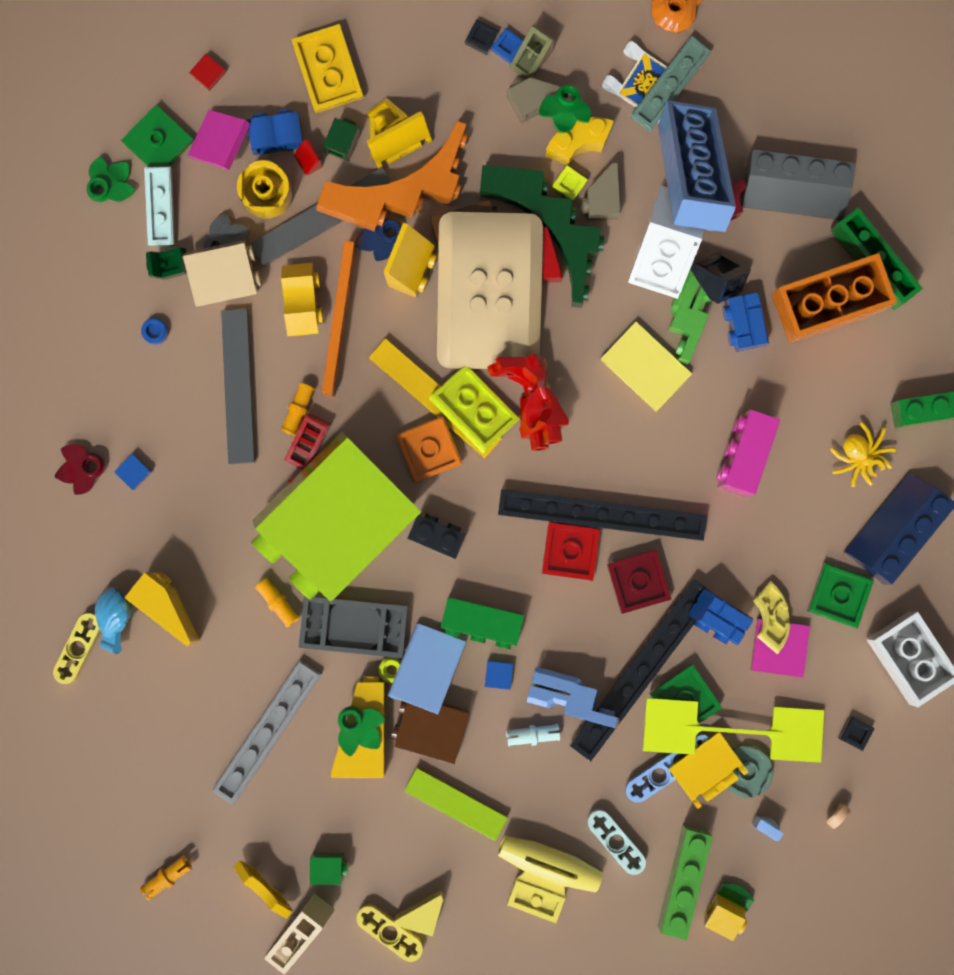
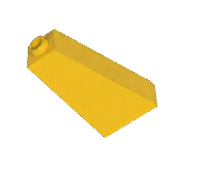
M364 676V681L357 682L351 706H355L360 710L367 708L375 709L385 718V681H379V676ZM352 714L348 715L347 722L354 724L356 717ZM385 721L376 727L380 734L379 749H368L359 745L355 753L349 757L339 745L331 771V778H384Z

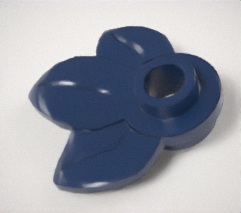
M384 218L382 226L377 225L375 232L365 229L355 240V245L363 251H373L376 261L388 259L402 225L397 220H387ZM389 229L396 231V234L392 237L387 236L386 233Z

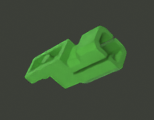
M691 267L678 299L674 298L670 311L673 318L668 328V331L686 338V340H680L675 352L679 355L677 360L683 365H687L692 358L709 317V314L702 312L705 304L712 301L708 298L701 285L699 286V282L692 273Z

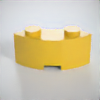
M590 117L589 123L576 121L575 126L568 133L562 134L558 131L553 136L546 148L545 157L569 166L572 160L581 153L589 151L602 153L614 121L601 117Z
M313 263L282 265L281 282L287 335L318 334L319 323H323L322 307L318 308L316 288H320L319 272H314Z

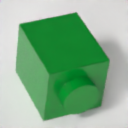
M312 853L310 856V885H341L344 877H348V860H344V853Z

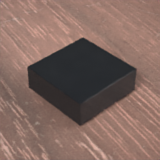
M476 19L465 40V45L488 55L491 46L499 34V30Z
M849 715L838 739L863 751L875 728Z

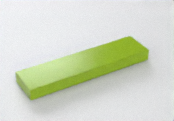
M418 767L415 769L404 790L408 794L494 841L497 840L508 820V816Z

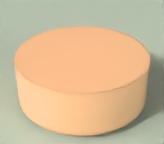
M844 803L839 804L829 814L826 823L835 829L846 819L851 810Z

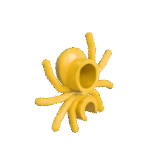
M860 422L859 425L866 432L869 443L863 436L858 434L847 436L843 449L848 458L839 454L834 447H831V452L837 458L846 463H853L844 468L835 469L832 473L840 474L856 467L851 480V486H856L860 470L865 481L872 486L873 482L868 475L871 477L877 476L872 470L873 465H877L881 471L885 470V465L892 469V464L882 455L878 454L896 452L897 449L895 447H887L876 450L885 436V427L881 429L880 436L873 445V438L869 428L863 422Z

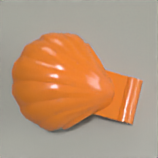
M652 0L651 14L658 27L663 28L666 32L680 33L692 26L696 17V7L704 0Z

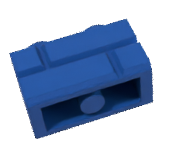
M759 293L729 298L722 310L724 320L730 323L731 331H728L730 346H734L735 352L768 345L769 339Z
M706 589L701 592L697 603L693 605L689 612V616L696 620L694 624L696 627L706 633L710 629L715 632L713 637L726 645L728 641L736 645L739 644L745 635V631L749 629L753 622L752 617Z

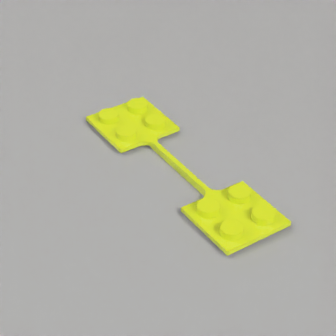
M646 698L643 751L695 755L696 735L700 731L768 735L771 739L770 759L821 763L824 710L773 707L772 726L768 730L701 726L697 721V701Z

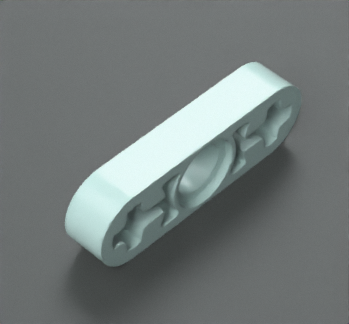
M595 809L591 811L587 817V824L593 834L627 873L631 875L641 873L646 866V860L640 850L605 810ZM595 816L599 818L606 817L604 824L608 829L612 825L615 827L609 830L604 838L601 837L605 833L599 825L593 826L595 823L593 818ZM615 834L621 835L624 839L623 845L618 849H614L609 845L610 837ZM629 845L632 847L628 849L629 854L633 858L640 857L637 860L639 865L636 868L633 865L627 866L629 860L624 854L621 858L618 857L619 854L627 850Z

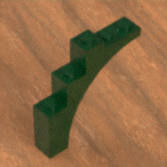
M482 165L480 197L502 201L519 208L527 214H534L540 218L543 227L548 228L551 237L559 247L567 265L571 282V307L582 308L583 301H588L589 286L585 285V276L591 275L592 260H587V258L597 259L598 251H603L605 236H600L601 228L570 225V223H575L577 208L572 207V199L542 196L547 195L548 180L544 179V171Z

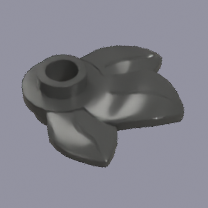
M222 214L211 223L210 236L204 243V249L212 247L214 243L223 245L242 240L247 241L251 229L243 224L231 225L229 216Z

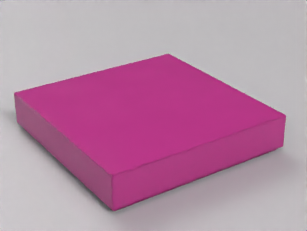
M208 110L188 156L194 160L230 170L250 123L244 119Z
M757 619L750 670L804 678L810 626L790 623L787 641L777 654L757 637L762 629V619Z

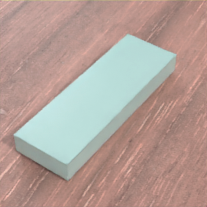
M144 167L148 245H175L172 168Z

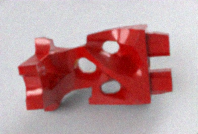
M537 354L528 357H497L495 359L496 363L487 366L489 375L493 377H508V379L521 384L526 394V397H520L519 430L521 438L530 439L532 451H544L549 448V444L562 442L561 429L569 425V419L547 383L548 368L546 359L538 357Z

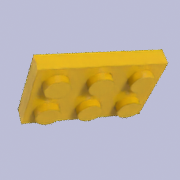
M340 24L291 39L315 114L364 99Z

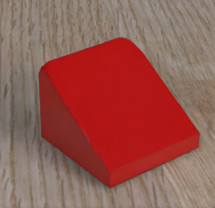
M305 139L296 150L294 156L307 176L322 168V163L310 141Z

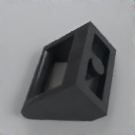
M720 252L691 265V271L706 295L717 304L742 292L751 269ZM716 265L722 273V275L714 272L709 268Z

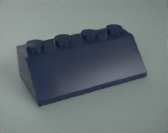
M907 473L845 549L844 553L882 584L892 585L952 512L954 501L934 485L911 473Z

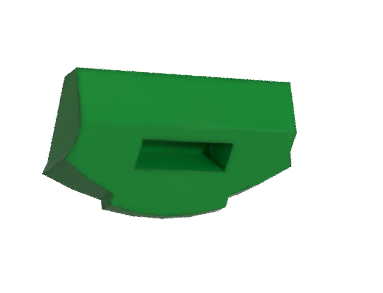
M733 883L721 884L717 894L744 907L745 912L749 910L753 901H755L746 889Z

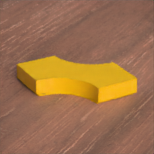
M239 860L233 866L243 884L251 888L267 904L270 910L286 919L293 912L292 908L282 893L272 887L257 869L242 860Z

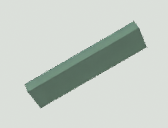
M691 36L631 114L630 118L650 133L660 120L666 101H674L712 51L694 36Z

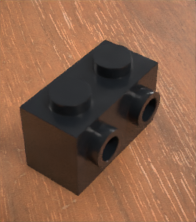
M424 513L423 517L418 515L407 539L456 559L466 535L461 533L463 528L448 523L447 527L437 523L439 518L428 513Z

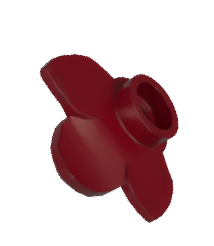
M66 445L62 447L61 452L67 462L58 469L55 478L64 483L73 484L75 495L89 492L94 486L95 479L100 477L105 471L104 459L96 453H89L81 445ZM92 461H95L97 464L94 471L89 469V464Z

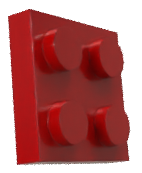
M548 522L541 574L593 581L600 529Z

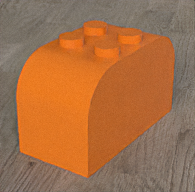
M879 253L781 286L771 294L789 344L866 319L887 310L897 303Z

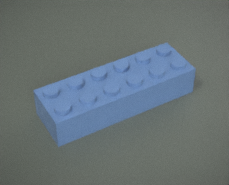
M667 100L658 129L673 224L682 227L726 232L736 205L717 110L713 107Z

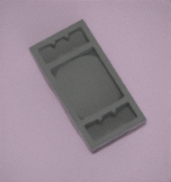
M304 596L299 648L403 658L408 606L335 598L330 602L324 597H313L309 600Z

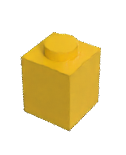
M716 893L704 914L705 927L733 941L738 933L742 934L746 928L745 908Z

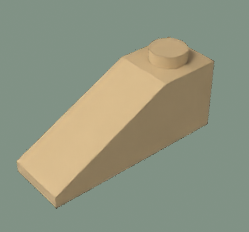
M314 893L264 959L285 975L323 929L335 909Z

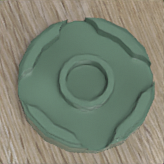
M750 745L733 748L732 750L745 766L748 773L743 775L738 767L734 769L733 772L739 780L727 789L736 796L743 798H752L764 793L771 785L773 778V767L768 755L759 748Z

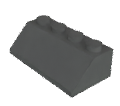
M753 149L747 158L745 173L747 188L743 193L742 208L843 220L853 188L856 163Z

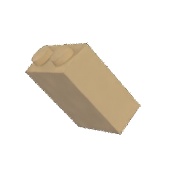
M246 240L186 252L183 255L196 307L254 295L258 292V286H261L259 272L253 270L251 262L255 261L252 245L247 246Z

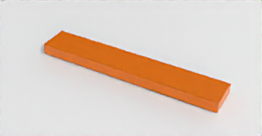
M345 241L343 245L322 393L325 397L334 398L356 253L355 242Z

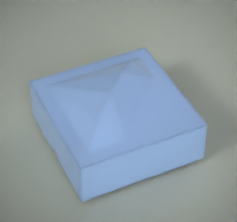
M756 815L752 821V825L775 841H779L784 834L780 831L777 823L771 818Z

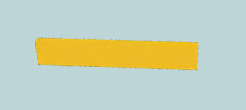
M386 338L368 357L437 418L444 416L448 427L484 459L502 440L500 438L486 452L482 453L430 401L429 397L441 386Z

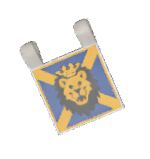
M630 41L623 50V53L627 57L636 60L637 63L623 85L616 78L608 75L602 83V88L637 108L667 69V66L644 52L636 43Z

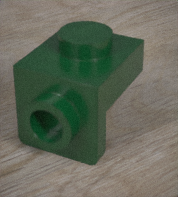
M178 247L160 253L146 252V267L149 277L167 280L186 275L187 271L183 255L187 252L186 248Z

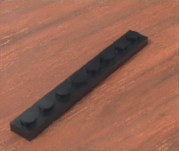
M501 489L498 515L699 541H704L707 515L504 489Z
M695 579L691 582L595 712H599V708L615 711L614 717L620 719V724L695 624L696 620L689 616V612L693 605L697 603L701 592L705 589L710 591ZM587 721L570 743V747L591 762L615 728Z

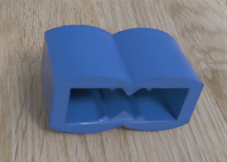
M281 110L274 116L258 113L253 115V118L247 120L250 123L248 130L251 150L254 155L297 150L303 142L300 117L298 112H293V110Z

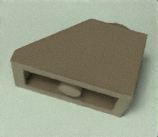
M528 78L524 81L519 79L509 86L510 88L507 89V98L522 124L539 115V108L545 97L555 95L561 87L533 78Z
M612 163L588 189L586 198H582V212L587 213V221L618 220L620 215L618 163Z

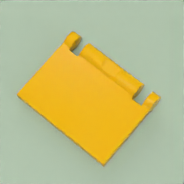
M420 111L366 140L376 167L380 169L383 167L382 161L386 160L388 165L421 148V140L425 139L427 144L432 142L424 116Z
M717 732L695 748V755L687 754L668 768L697 809L702 807L696 798L701 794L706 802H709L739 780L733 772L734 769L738 767L743 775L748 773L720 732Z

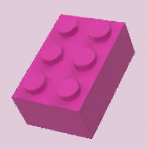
M751 409L741 414L740 417H736L732 427V431L735 432L732 442L728 441L724 451V456H727L724 466L720 465L716 475V480L719 481L718 488L744 497L756 495L780 419Z

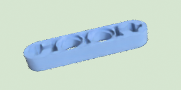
M697 734L695 748L698 747V740L705 742L710 737L705 734ZM678 753L666 754L632 777L625 785L627 797L633 802L645 801L676 780L668 768L673 765V758ZM662 768L665 770L666 777L662 782H654L652 780L651 774L654 769ZM646 775L648 781L654 787L649 789L648 785L641 789L643 793L641 796H638L636 793L631 795L633 791L632 785L635 783L638 786L644 784L645 781L642 777Z

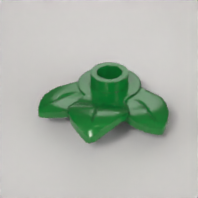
M564 85L557 90L555 95L545 97L540 105L539 115L541 117L553 118L555 128L560 133L565 134L573 129L576 121L589 123L591 111L589 106L581 100L580 93L576 87Z
M98 157L91 163L88 171L90 181L87 184L86 191L93 201L101 203L109 199L115 202H122L133 195L135 189L126 183L130 173L127 162H119L108 166L103 158ZM103 186L104 192L97 194V188Z
M348 706L342 709L338 715V725L341 728L338 742L344 753L349 757L352 756L359 745L368 749H379L380 734L376 727L385 721L383 715L372 708L360 710L355 706ZM352 714L356 717L354 724L347 722L346 717Z

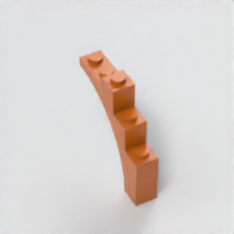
M456 121L448 140L437 155L421 169L403 179L385 185L370 187L344 186L325 181L316 211L375 232L376 226H382L387 211L382 210L383 208L412 218L414 211L419 213L424 198L420 197V195L449 205L452 198L457 199L461 189V185L457 184L459 175L450 171L455 172L460 158L456 156L458 147L463 149L468 136L467 133H464L466 124Z

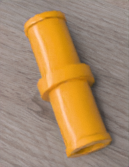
M299 383L292 403H289L287 406L289 411L282 428H280L282 432L296 436L301 420L308 412L306 408L315 390L313 387Z
M265 578L256 585L255 589L267 601L270 611L274 610L287 628L300 619V616L296 614L286 601L287 597L279 593L269 578Z
M182 855L180 859L169 867L160 869L158 875L140 886L141 893L143 895L148 893L145 898L151 900L166 887L171 888L175 885L177 879L192 870L190 861L185 863L187 858Z

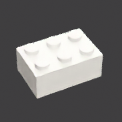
M906 612L866 639L909 705L919 707L954 684V666L918 612Z

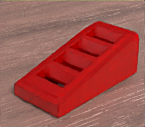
M543 227L542 283H559L562 281V272L547 227Z
M307 413L284 461L303 470L315 458L331 423L311 413ZM309 423L320 428L321 431L318 432L308 427ZM304 432L317 438L316 442L304 437ZM299 442L311 447V452L298 446ZM296 451L308 457L307 460L304 461L299 457L293 455L294 452Z

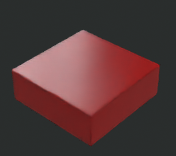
M205 53L189 73L210 91L224 76L226 71Z

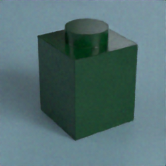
M334 118L323 144L325 153L349 162L360 137L357 124L348 118H342V120Z

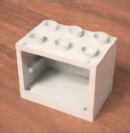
M660 186L638 246L628 283L678 299L701 243L704 229L682 227L673 224L668 187Z

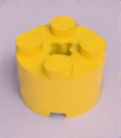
M265 160L255 161L242 171L238 177L237 192L249 213L263 219L275 218L286 213L292 200V187L285 172L278 165ZM265 186H268L270 190L262 194L261 191H264Z

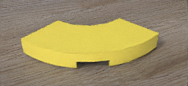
M770 581L753 602L759 608L762 616V629L757 637L778 654L787 641L790 621L787 602L779 588Z

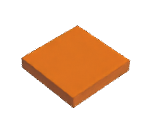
M444 416L395 435L414 483L463 464Z

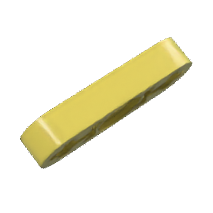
M87 613L79 617L54 667V678L61 684H68L77 680L101 633L95 613ZM94 619L93 625L96 626L95 629H90L86 634V637H91L90 641L85 637L77 636L78 632L80 634L85 633L87 626L84 622ZM75 641H81L85 646V651L81 656H77L72 652V644ZM68 656L72 660L79 661L78 664L76 662L72 663L69 669L72 676L64 678V672L61 671V668L67 667L71 661L67 660L66 657Z
M365 904L359 909L357 923L364 931L405 961L414 962L421 957L423 943L418 936L408 929L397 926L394 922L395 919L374 904ZM372 911L374 913L373 919L378 923L381 918L385 920L381 923L378 932L374 930L377 925L371 920L368 923L363 921L365 917L362 914L363 912L368 914ZM386 926H393L397 929L398 934L394 939L389 940L383 936L382 930ZM402 934L406 935L403 941L408 945H411L413 942L416 943V953L413 951L410 954L406 953L407 947L403 943H400L399 947L396 946Z

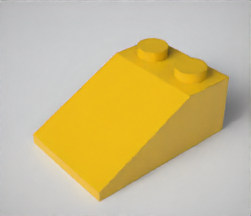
M403 223L384 269V275L388 287L417 298L418 293H423L426 288L428 278L425 275L428 268L433 269L438 255L435 254V246L406 223Z
M144 572L125 596V599L187 647L196 645L200 639L176 588L170 584L172 580L162 572Z

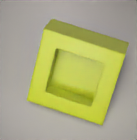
M566 166L552 185V189L566 199H572L573 203L588 180L569 166Z

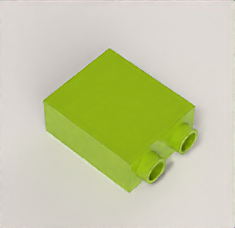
M341 432L252 520L259 534L251 543L272 564L283 555L297 569L288 579L309 600L320 591L331 602L421 511Z

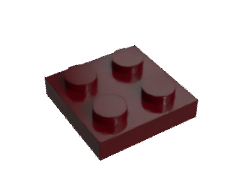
M657 550L606 564L621 614L672 600Z

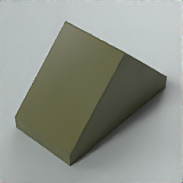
M533 24L509 67L525 79L533 78L553 52L555 39Z

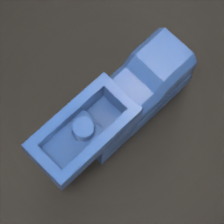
M536 667L532 683L571 695L568 696L531 685L527 697L528 703L546 708H552L558 704L565 706L564 714L615 729L618 728L620 719L614 717L615 711L599 708V712H595L600 691L585 687L583 681L579 678Z

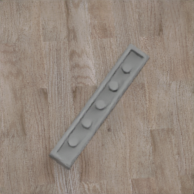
M299 660L212 789V792L232 805L236 803L322 675L302 660Z

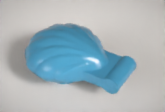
M115 587L106 588L98 596L95 605V617L98 627L102 632L100 647L118 654L122 649L120 645L121 632L132 616L133 608L132 604L125 599L124 594Z

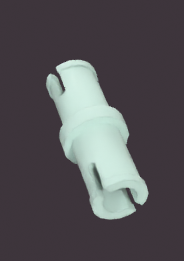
M533 724L529 725V728L507 729L506 738L518 737L509 738L507 745L509 747L531 743V746H535L538 742L560 741V733L549 734L550 732H558L559 726L555 724L535 727Z

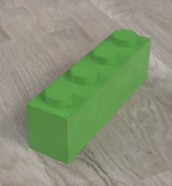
M687 825L682 826L658 922L661 934L683 940L688 938L713 838L706 830Z

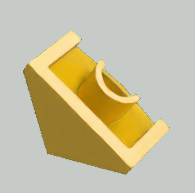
M385 98L367 112L369 116L370 138L402 122L408 116L388 98Z

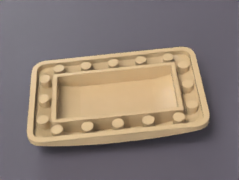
M448 212L441 217L439 221L437 360L443 367L461 369L467 366L471 369H487L488 365L496 363L495 359L497 357H528L533 354H537L539 357L543 225L538 216L527 213Z

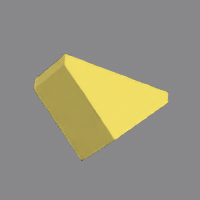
M442 890L397 914L394 920L395 924L405 929L433 936L444 894Z

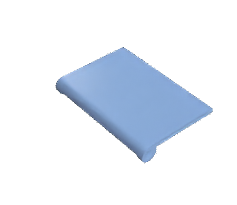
M417 623L388 696L438 714L466 642Z

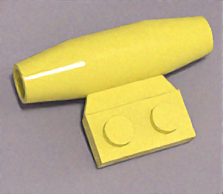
M504 836L498 850L499 857L524 871L515 879L507 905L554 923L557 922L565 902L564 886L597 892L602 881L603 872L576 856L536 841Z

